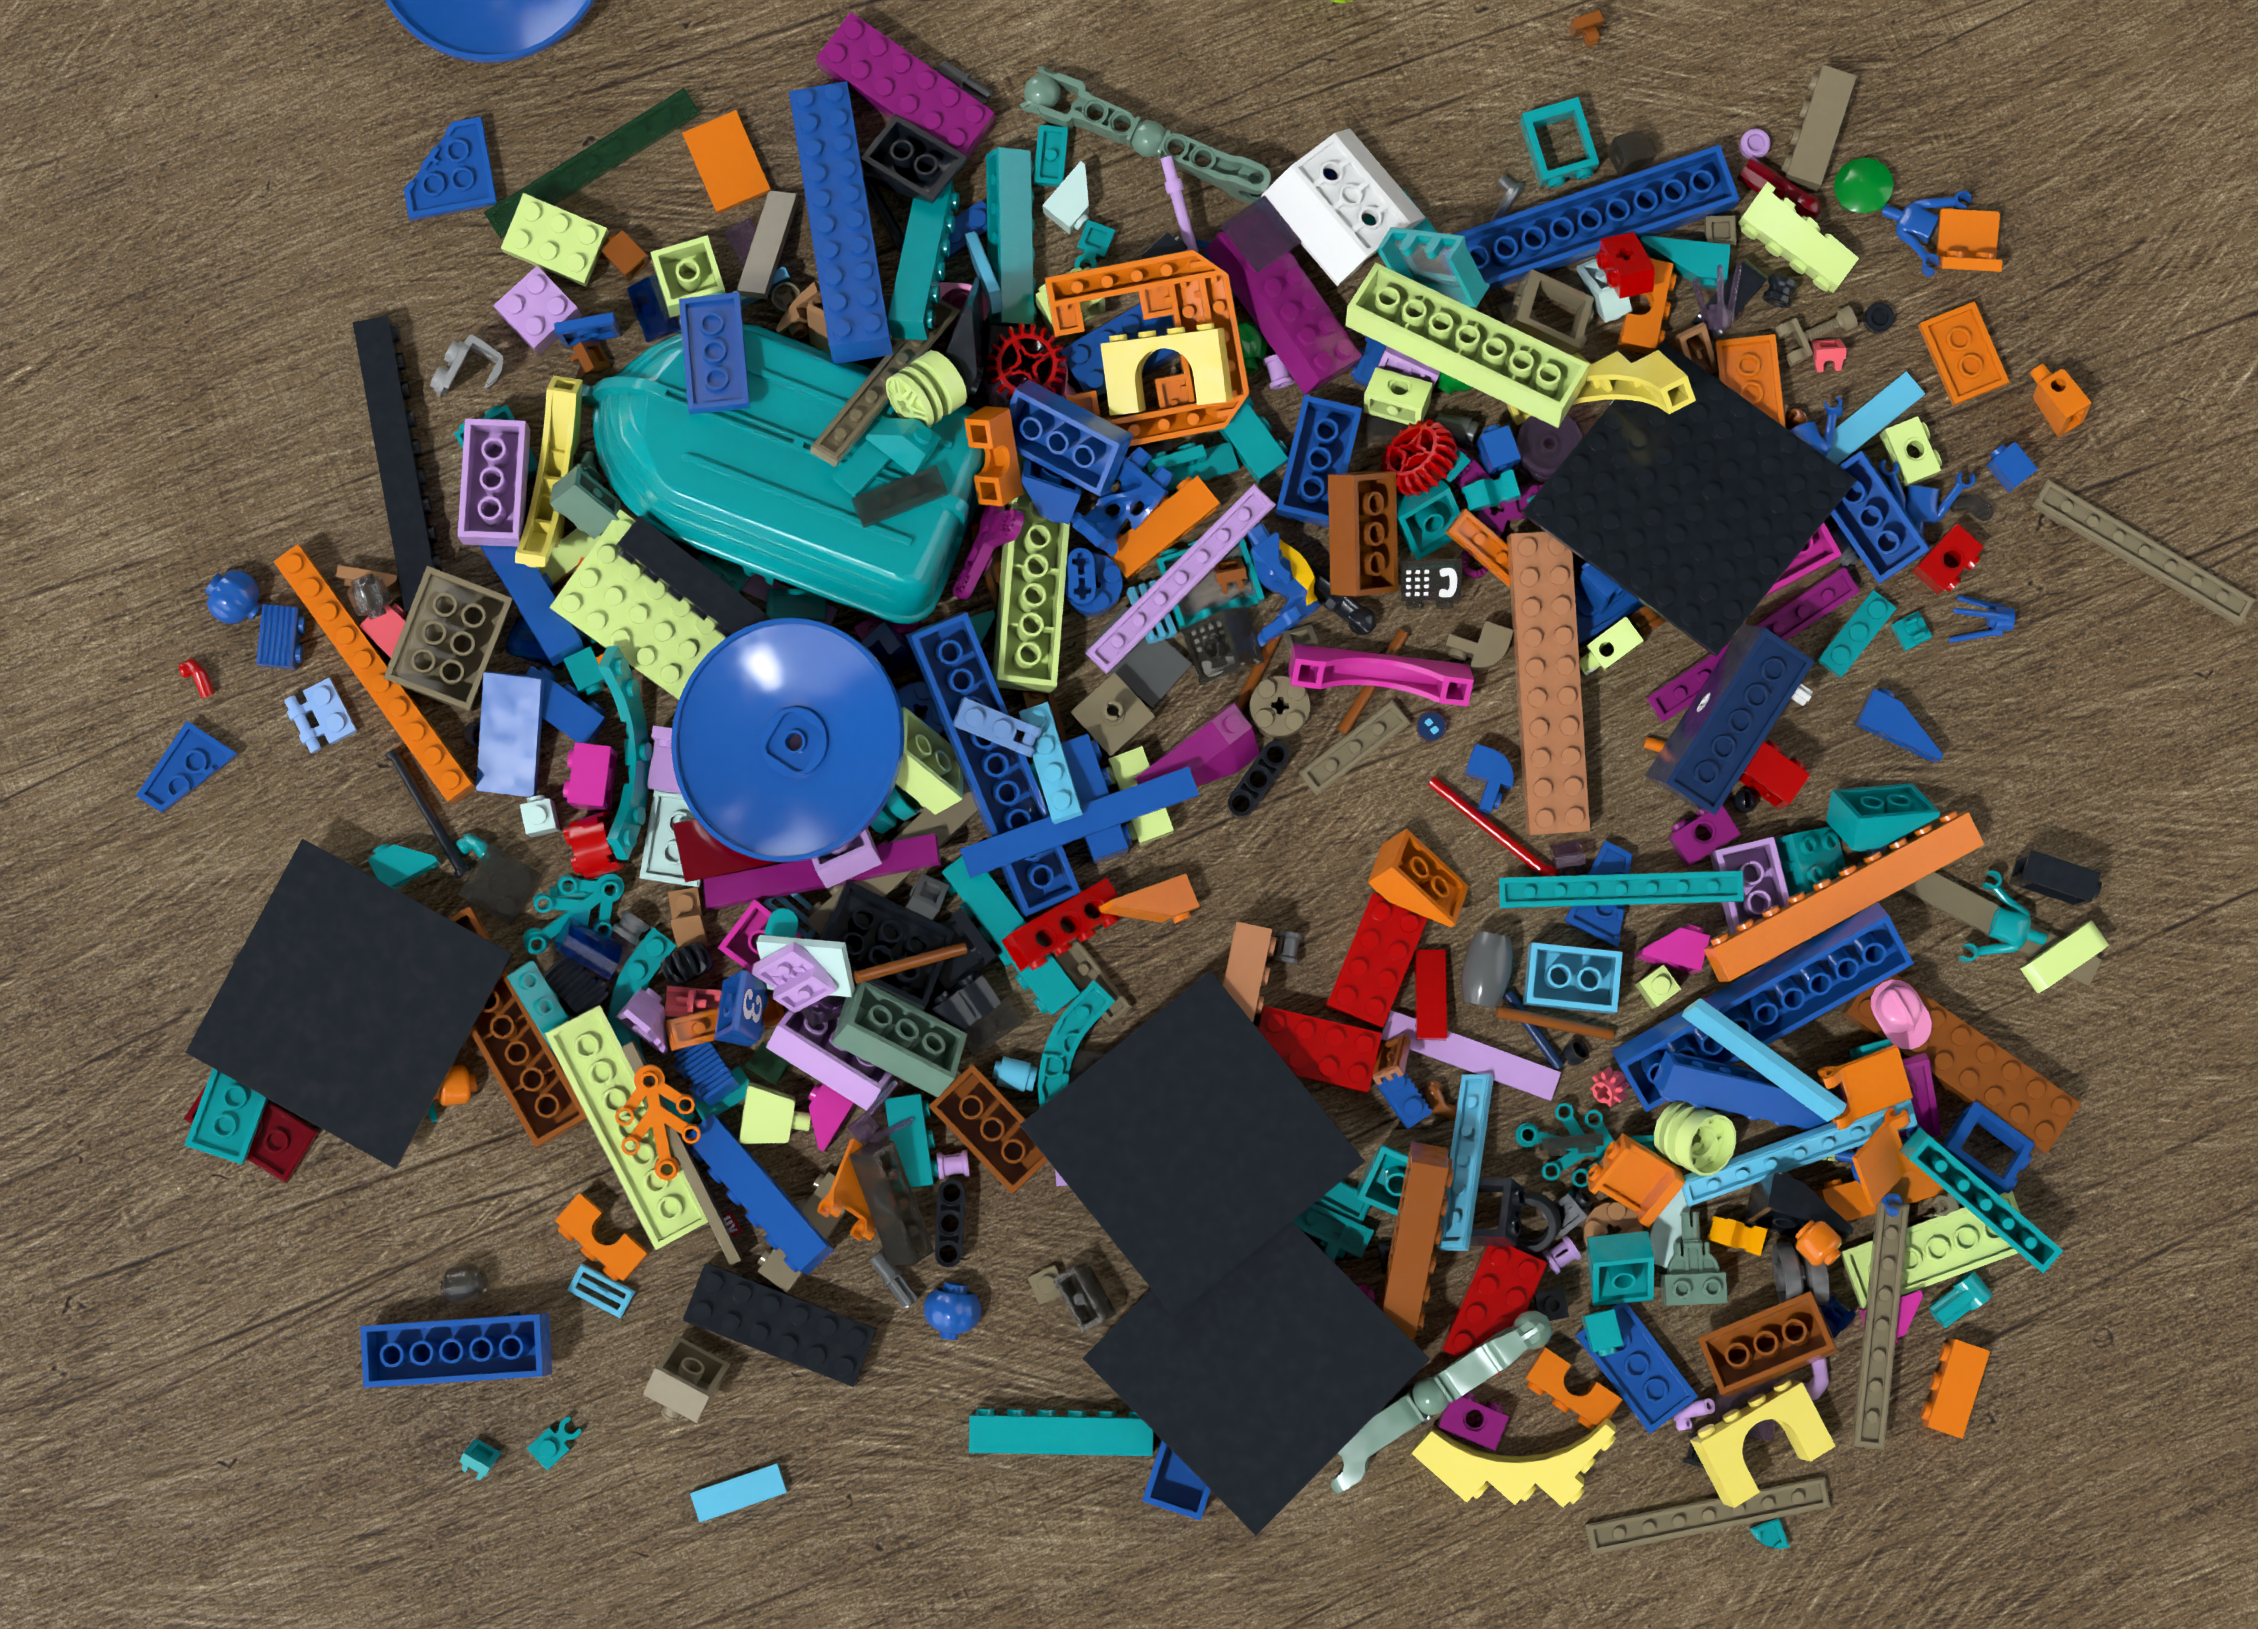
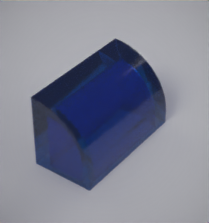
M569 916L554 940L558 952L608 980L611 979L622 954V946L571 916Z

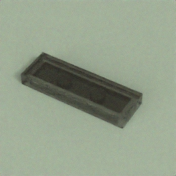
M935 465L914 475H909L853 497L851 502L864 529L948 495V490Z

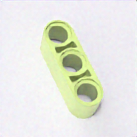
M2089 920L2024 964L2020 970L2038 994L2104 950L2109 944L2094 922Z

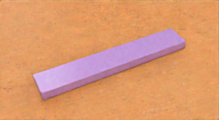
M1392 1010L1388 1014L1382 1031L1381 1039L1384 1041L1401 1034H1406L1411 1041L1409 1050L1474 1074H1490L1496 1082L1548 1101L1552 1100L1561 1074L1559 1071L1447 1031L1446 1041L1416 1040L1415 1019Z

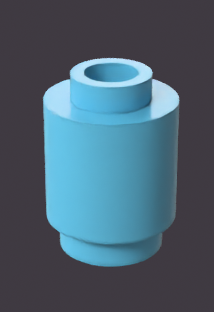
M1003 1056L1002 1062H995L992 1078L997 1079L996 1086L1020 1092L1025 1090L1032 1091L1038 1068L1031 1066L1029 1062Z

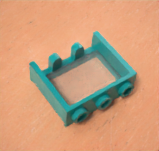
M1390 227L1377 248L1388 269L1468 307L1476 308L1490 286L1489 283L1484 282L1466 247L1465 236Z
M1244 538L1221 560L1225 561L1241 557L1247 579H1243L1244 589L1239 591L1237 582H1229L1227 584L1228 594H1224L1220 585L1216 582L1212 569L1172 609L1179 631L1264 603L1265 597ZM1198 540L1189 543L1188 549L1178 552L1177 548H1173L1160 553L1161 558L1156 559V566L1160 576L1162 577Z

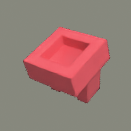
M1840 338L1812 340L1811 350L1816 371L1823 372L1824 363L1828 360L1833 361L1832 365L1835 371H1841L1843 360L1846 359V347Z

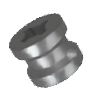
M625 909L622 913V920L620 923L614 924L612 930L637 946L640 941L639 936L642 932L647 931L650 926Z

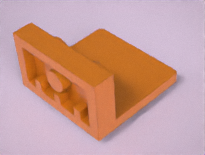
M1941 209L1936 255L1939 257L1940 263L1935 268L2001 272L2002 260L1996 259L2000 213L1995 211Z

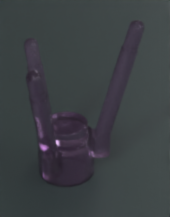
M1740 263L1736 265L1729 307L1727 304H1724L1722 265L1717 267V304L1710 305V311H1707L1698 280L1694 279L1692 281L1701 311V320L1707 324V328L1710 331L1731 329V323L1735 322L1734 311L1742 269Z
M893 1080L867 1111L848 1127L862 1145H865L868 1141L875 1145L882 1138L913 1123V1119L908 1118L879 1133L876 1132L880 1126L871 1115L897 1086L898 1082L896 1080Z

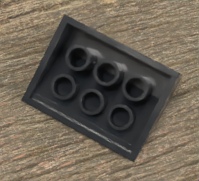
M976 277L943 354L955 366L962 377L967 397L969 393L975 395L987 361V355L984 354L986 336L981 279Z
M847 880L818 940L845 942L854 986L856 987L857 983L853 976L855 971L950 946L956 931ZM944 960L866 982L923 1011L928 1004Z

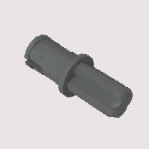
M946 60L941 63L937 70L940 75L983 105L989 102L992 96L990 89L971 78L969 72L967 74L963 73Z
M885 1250L869 1261L885 1282L883 1286L885 1288L889 1287L902 1307L908 1308L917 1301L918 1296L902 1276L904 1272H899Z

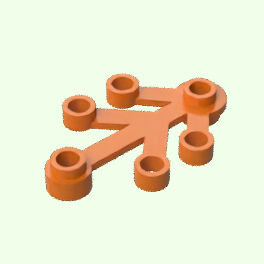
M647 1064L636 1071L634 1076L636 1089L625 1105L619 1107L616 1111L615 1118L617 1123L622 1126L630 1125L634 1120L635 1109L645 1096L647 1097L648 1110L632 1133L622 1140L621 1148L627 1155L636 1154L640 1149L641 1140L652 1126L658 1153V1159L655 1162V1173L662 1180H671L679 1172V1162L670 1153L665 1124L681 1133L683 1140L689 1144L696 1143L700 1139L701 1131L696 1124L687 1123L661 1106L659 1094L674 1102L681 1114L691 1113L694 1110L695 1101L691 1095L682 1094L665 1083L664 1073L659 1067ZM646 1076H652L655 1079V1083L653 1085H646L643 1079ZM687 1099L691 1102V1107L683 1109L680 1106V1102ZM620 1112H629L631 1115L630 1119L622 1120L619 1117ZM688 1129H694L697 1132V1136L688 1138L685 1132ZM632 1140L637 1146L635 1149L629 1150L626 1148L625 1143ZM664 1164H669L673 1170L670 1173H664L661 1167Z

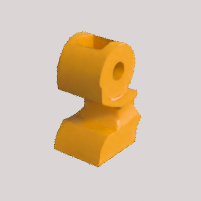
M1712 1216L1711 1220L1713 1223L1710 1234L1707 1235V1240L1734 1249L1741 1248L1747 1253L1761 1256L1767 1233L1766 1228L1758 1226L1748 1227L1744 1223L1733 1219Z

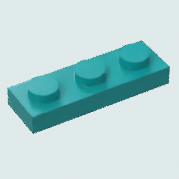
M1872 590L1817 661L1838 678H1842L1897 608L1875 590Z

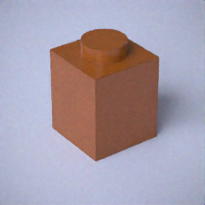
M623 230L618 234L613 233L603 243L602 254L628 282L650 263L647 254Z

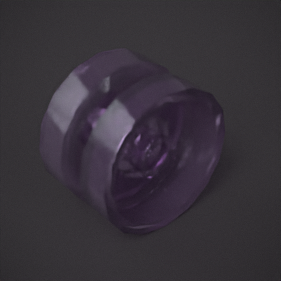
M1532 415L1528 417L1520 427L1515 438V443L1521 456V460L1518 463L1520 471L1530 479L1547 482L1582 440V433L1576 422L1566 415L1559 428ZM1546 442L1547 446H1553V448L1547 449L1544 447L1543 443Z

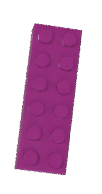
M852 12L847 15L816 57L819 70L838 83L847 81L849 91L886 117L892 119L895 114L964 154L968 159L996 122L995 112Z
M1263 211L1219 233L1205 251L1213 263L1229 275L1231 289L1305 395L1347 373L1363 357Z

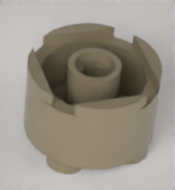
M1274 676L1260 682L1255 688L1249 704V717L1254 727L1265 737L1274 740L1288 739L1298 733L1305 725L1310 712V700L1305 688L1291 686L1290 679L1286 676ZM1278 701L1282 702L1284 707H1287L1280 715L1276 714L1275 708H1271Z

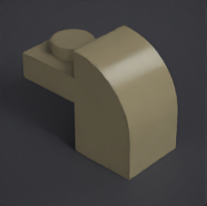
M1485 621L1477 643L1449 634L1443 649L1449 651L1448 655L1458 660L1465 661L1466 657L1471 658V671H1485L1497 665L1503 658L1509 647L1514 630Z

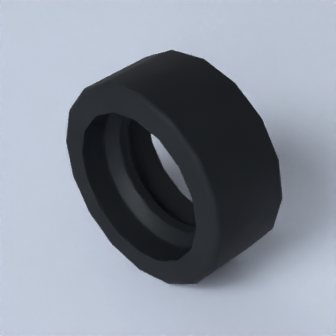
M1537 1192L1525 1193L1524 1206H1535L1544 1212L1548 1220L1547 1232L1542 1237L1532 1240L1520 1234L1517 1237V1245L1512 1247L1525 1253H1534L1547 1248L1559 1234L1561 1217L1555 1203L1546 1195Z

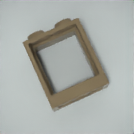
M1531 269L1519 280L1506 325L1572 355L1576 351H1581L1586 342L1587 336L1584 332L1594 315V310L1591 309L1594 297ZM1536 293H1540L1577 310L1569 336L1529 318Z

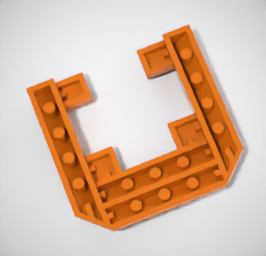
M1188 250L1045 277L1047 299L1055 337L1085 331L1079 302L1137 291L1143 320L1172 315L1174 328L1185 327L1186 332L1197 331L1196 325L1214 323L1215 328L1224 327L1233 400L1197 405L1192 368L1187 359L1179 353L1182 373L1154 378L1159 407L1149 408L1137 413L1102 417L1134 434L1129 447L1226 428L1248 396L1249 388L1229 275L1196 251ZM1096 390L1066 395L1067 400L1101 417Z

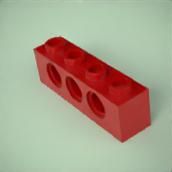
M1105 878L1011 932L1002 940V943L1020 972L1028 967L1034 971L1048 962L1046 957L1052 953H1055L1058 957L1072 948L1070 943L1076 939H1079L1082 943L1096 934L1094 929L1100 925H1103L1106 929L1118 922L1120 918L1117 915L1101 913L1099 907L1119 896L1108 878ZM1085 908L1092 910L1094 919L1086 915ZM1061 922L1069 925L1070 933L1062 929ZM1036 936H1041L1045 939L1046 947L1041 946L1037 942Z

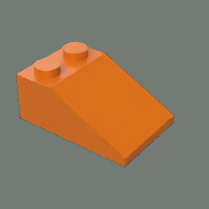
M1407 828L1381 845L1368 880L1373 889L1380 893L1388 902L1451 928L1456 925L1469 888L1458 875Z

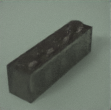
M894 1141L869 1142L849 1155L889 1265H915L935 1252Z

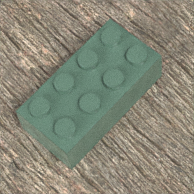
M865 981L856 985L852 997H846L832 1044L939 1097L955 1079L967 1034Z

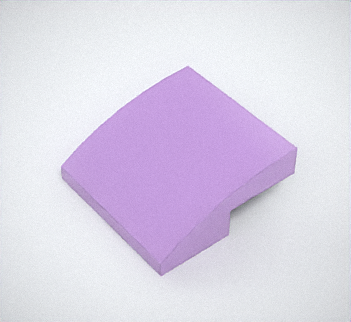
M796 942L753 964L752 974L773 987V999L794 1013L832 994L837 988L833 979L821 964Z

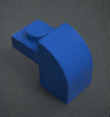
M1479 744L1474 745L1464 775L1486 782L1477 810L1489 815L1492 808L1498 809L1503 792L1498 791L1499 787L1506 790L1512 788L1514 780L1513 770L1507 758L1500 752Z

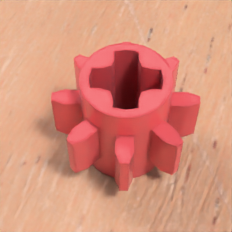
M1608 1067L1603 1072L1599 1071L1592 1077L1596 1084L1590 1090H1592L1598 1102L1607 1103L1609 1107H1612L1615 1103H1620L1628 1097L1624 1090L1630 1084L1627 1083L1623 1072L1612 1071V1068Z

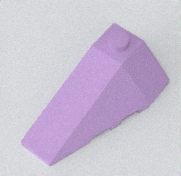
M640 988L617 1014L616 1018L661 1055H665L668 1051V1042L664 1024L666 1021L665 1010L660 1004L662 998L650 988L646 991Z

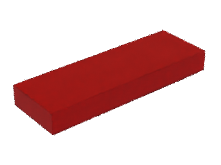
M1416 949L1414 951L1416 1040L1446 1041V950Z

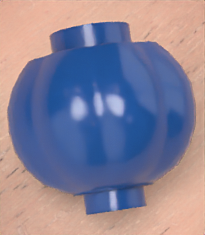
M230 570L224 576L217 573L205 590V593L210 596L207 600V607L210 613L217 620L225 624H238L247 618L253 620L262 608V605L258 603L260 595L259 586L255 579L244 571Z
M944 1282L943 1288H935L925 1299V1319L931 1327L940 1332V1338L958 1340L959 1334L972 1330L978 1324L982 1311L981 1304L975 1293L967 1291V1284Z

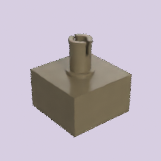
M1115 672L1070 712V717L1089 735L1091 740L1096 739L1100 750L1108 758L1120 753L1155 721V715Z
M676 1336L656 1365L643 1395L664 1406L661 1413L665 1419L677 1421L682 1415L697 1423L718 1392L731 1364Z

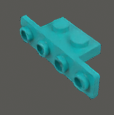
M1230 442L1204 449L1203 444L1196 446L1195 443H1188L1178 448L1179 452L1167 455V452L1163 451L1151 455L1153 458L1143 470L1152 476L1160 465L1167 468L1174 474L1166 488L1170 492L1176 490L1177 485L1189 476L1194 479L1198 475L1202 481L1236 472L1239 466ZM1118 480L1119 485H1120V488H1121L1122 483H1121L1120 480Z
M528 961L510 973L507 978L553 1052L544 1033L571 1020V1018L562 1009L557 994L548 986L535 962Z

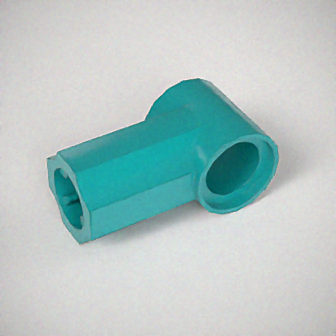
M1975 1270L1957 1280L1953 1284V1288L1932 1303L1928 1309L1935 1320L1943 1328H1947L1969 1310L1973 1311L1992 1298L1993 1294Z

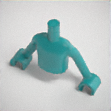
M1992 870L1986 873V875L1994 878L1995 884L1982 883V886L1985 890H1993L2011 911L1997 907L1989 927L1988 936L2001 940L2006 944H1992L1980 947L1970 943L1964 944L1962 947L1971 952V957L1958 956L1959 961L1962 963H1969L1976 959L1977 956L2018 951L2025 944L2026 940L2040 945H2044L2046 942L2047 934L2031 929L2030 912L2011 898L2000 886L2002 877L1997 871Z

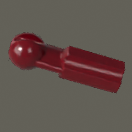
M1753 156L1737 178L1757 193L1762 190L1768 181L1775 187L1772 193L1779 199L1784 200L1787 197L1796 205L1794 209L1800 217H1811L1815 220L1821 212V204L1816 196L1807 194Z

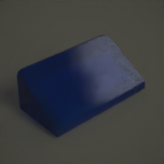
M648 276L627 288L647 343L675 334L681 330L676 316L671 318L669 316L657 276Z
M519 618L516 619L506 641V652L516 657L562 670L565 662L562 661L553 667L526 621Z

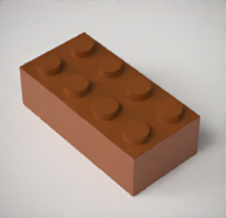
M1361 471L1328 474L1331 595L1365 596L1398 592L1396 472Z
M973 1064L928 1106L1012 1195L1048 1162L1047 1158L1020 1126L1025 1121L1022 1115Z

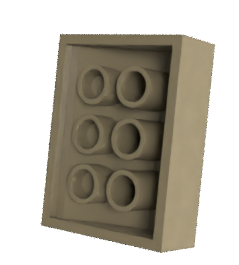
M427 566L384 679L471 713L483 682V673L489 667L513 605V598Z

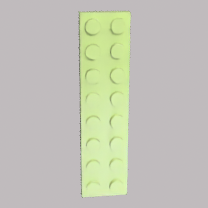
M598 1005L545 1032L544 1034L654 1249L657 1250L706 1224L708 1220L680 1164L677 1176L671 1180H662L656 1175L655 1162L658 1159V1153L652 1126L641 1140L640 1149L636 1154L627 1155L622 1151V1140L632 1133L648 1110V1103L645 1096L635 1109L634 1120L630 1125L622 1126L617 1123L615 1118L617 1109L625 1105L636 1089L634 1084L635 1074L601 1006ZM622 1111L619 1117L622 1120H628L631 1115L627 1111ZM632 1140L625 1143L626 1148L629 1150H633L637 1146ZM669 1144L670 1153H671V1155H674V1156H675V1154H674V1152H673V1150H672V1148H671V1146H670V1144ZM664 1164L661 1170L664 1173H670L673 1168L669 1164Z

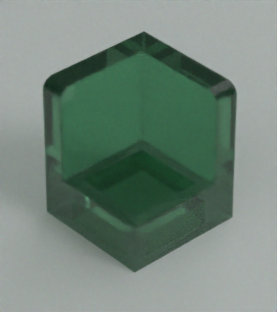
M762 1042L751 1060L747 1061L744 1066L775 1086H778L791 1063L767 1049V1044Z

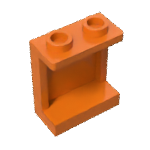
M1623 1133L1617 1141H1612L1608 1145L1604 1157L1598 1164L1594 1163L1587 1173V1182L1591 1193L1596 1194L1598 1191H1601L1637 1213L1639 1223L1648 1228L1685 1184L1681 1168Z

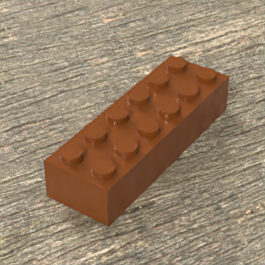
M1411 1142L1379 1303V1308L1411 1340H1415L1417 1330L1422 1331L1425 1318V1312H1423L1424 1302H1428L1431 1287V1284H1429L1430 1273H1434L1436 1264L1435 1248L1440 1243L1442 1227H1440L1441 1216L1445 1217L1448 1198H1446L1447 1188L1445 1187H1451L1453 1178V1159H1448L1447 1148Z

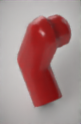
M187 659V662L179 664L181 676L183 678L193 677L201 698L215 694L208 673L195 659Z

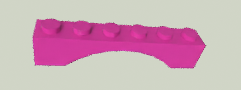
M1293 644L1288 667L1291 686L1315 689L1341 685L1380 686L1410 692L1437 703L1467 707L1469 706L1474 681L1469 664Z

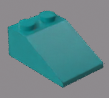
M1913 783L1833 789L1831 791L1826 822L1852 850L1863 852L1867 849L1881 848L1939 817L1940 811Z

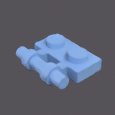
M330 677L303 690L308 702L300 705L295 695L284 700L289 709L287 714L291 721H295L301 733L299 738L303 745H307L311 754L322 749L317 739L324 735L329 744L333 745L358 732ZM311 712L314 713L319 723V726L311 728L305 716Z

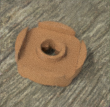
M1618 1202L1603 1203L1596 1206L1585 1219L1582 1236L1587 1249V1237L1606 1235L1608 1233L1606 1227L1609 1224L1612 1227L1619 1226L1620 1231L1618 1234L1643 1232V1224L1639 1223L1637 1213Z

